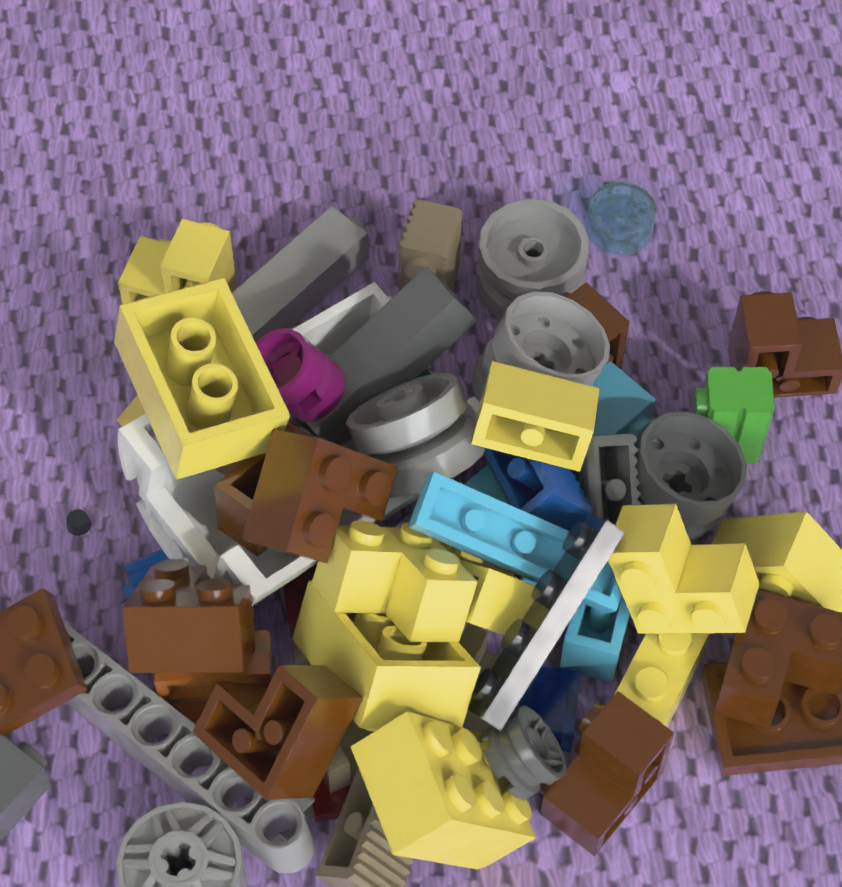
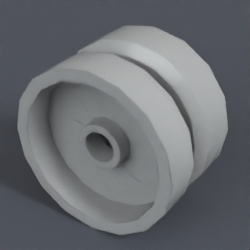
M524 199L507 203L490 215L480 234L477 288L483 304L496 318L501 319L507 308L518 296L533 291L551 292L558 295L565 292L571 294L585 283L589 237L583 223L568 208L549 200Z
M436 373L398 384L361 404L349 415L346 421V426L354 444L361 453L371 454L370 457L398 467L390 497L420 492L426 475L432 472L452 479L471 467L485 451L484 447L472 445L476 421L469 416H461L468 402L458 378L452 373Z

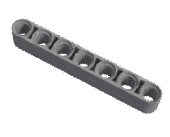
M64 622L82 675L90 673L89 676L84 678L88 690L68 700L66 703L189 803L207 806L224 817L238 836L240 844L272 870L278 873L290 874L300 871L308 865L313 857L315 845L305 815L290 798L279 800L264 799L192 733L196 726L192 721ZM130 703L123 710L114 711L120 705ZM169 734L163 741L152 743L158 736ZM210 766L203 774L191 775L198 767ZM245 797L253 798L245 807L231 808L239 799ZM287 830L295 831L293 837L285 842H272L274 837L280 832Z

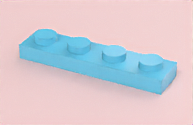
M436 472L426 475L408 528L536 583L545 572L555 569L565 553L562 546L569 533L568 530ZM609 561L606 562L582 603L605 613L617 611L622 595Z

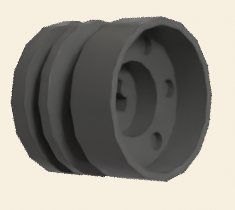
M668 412L652 420L635 445L638 451L634 456L639 460L635 467L640 471L635 478L641 482L636 488L641 493L637 500L642 505L676 504L691 545H702L746 483L747 463L740 445L732 435L710 418L691 412Z

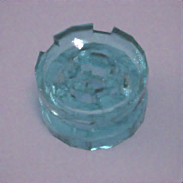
M627 182L608 183L597 189L590 198L587 214L586 232L590 242L596 249L605 254L618 257L631 256L644 250L652 239L657 212L654 199L645 189Z

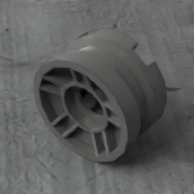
M523 706L513 712L501 731L494 726H490L482 731L481 740L484 743L489 740L490 747L483 751L487 762L497 779L505 775L512 783L507 787V791L515 798L526 800L540 791L541 783L551 785L566 775L567 766L564 754L556 737L545 721L531 708Z

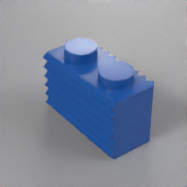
M485 448L483 455L509 505L568 531L578 522H584L588 515H592L594 507L589 504L590 499L585 497L586 491L580 489L581 483L576 481L577 476L572 473L573 470Z

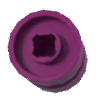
M278 328L268 332L256 342L292 417L301 422H314L326 417L336 408L343 396L345 381L343 371L329 356L318 350L302 334L290 328Z

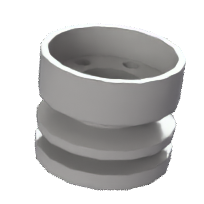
M533 291L518 296L505 311L494 331V337L486 345L483 354L474 366L472 383L477 399L481 400L492 361L592 386L609 360L610 344L602 325L590 311L574 300L551 292Z
M188 802L158 806L138 818L122 839L116 860L119 887H248L246 869L238 836L224 817L207 806ZM186 861L191 862L192 870L182 868ZM171 867L181 869L177 876H172Z

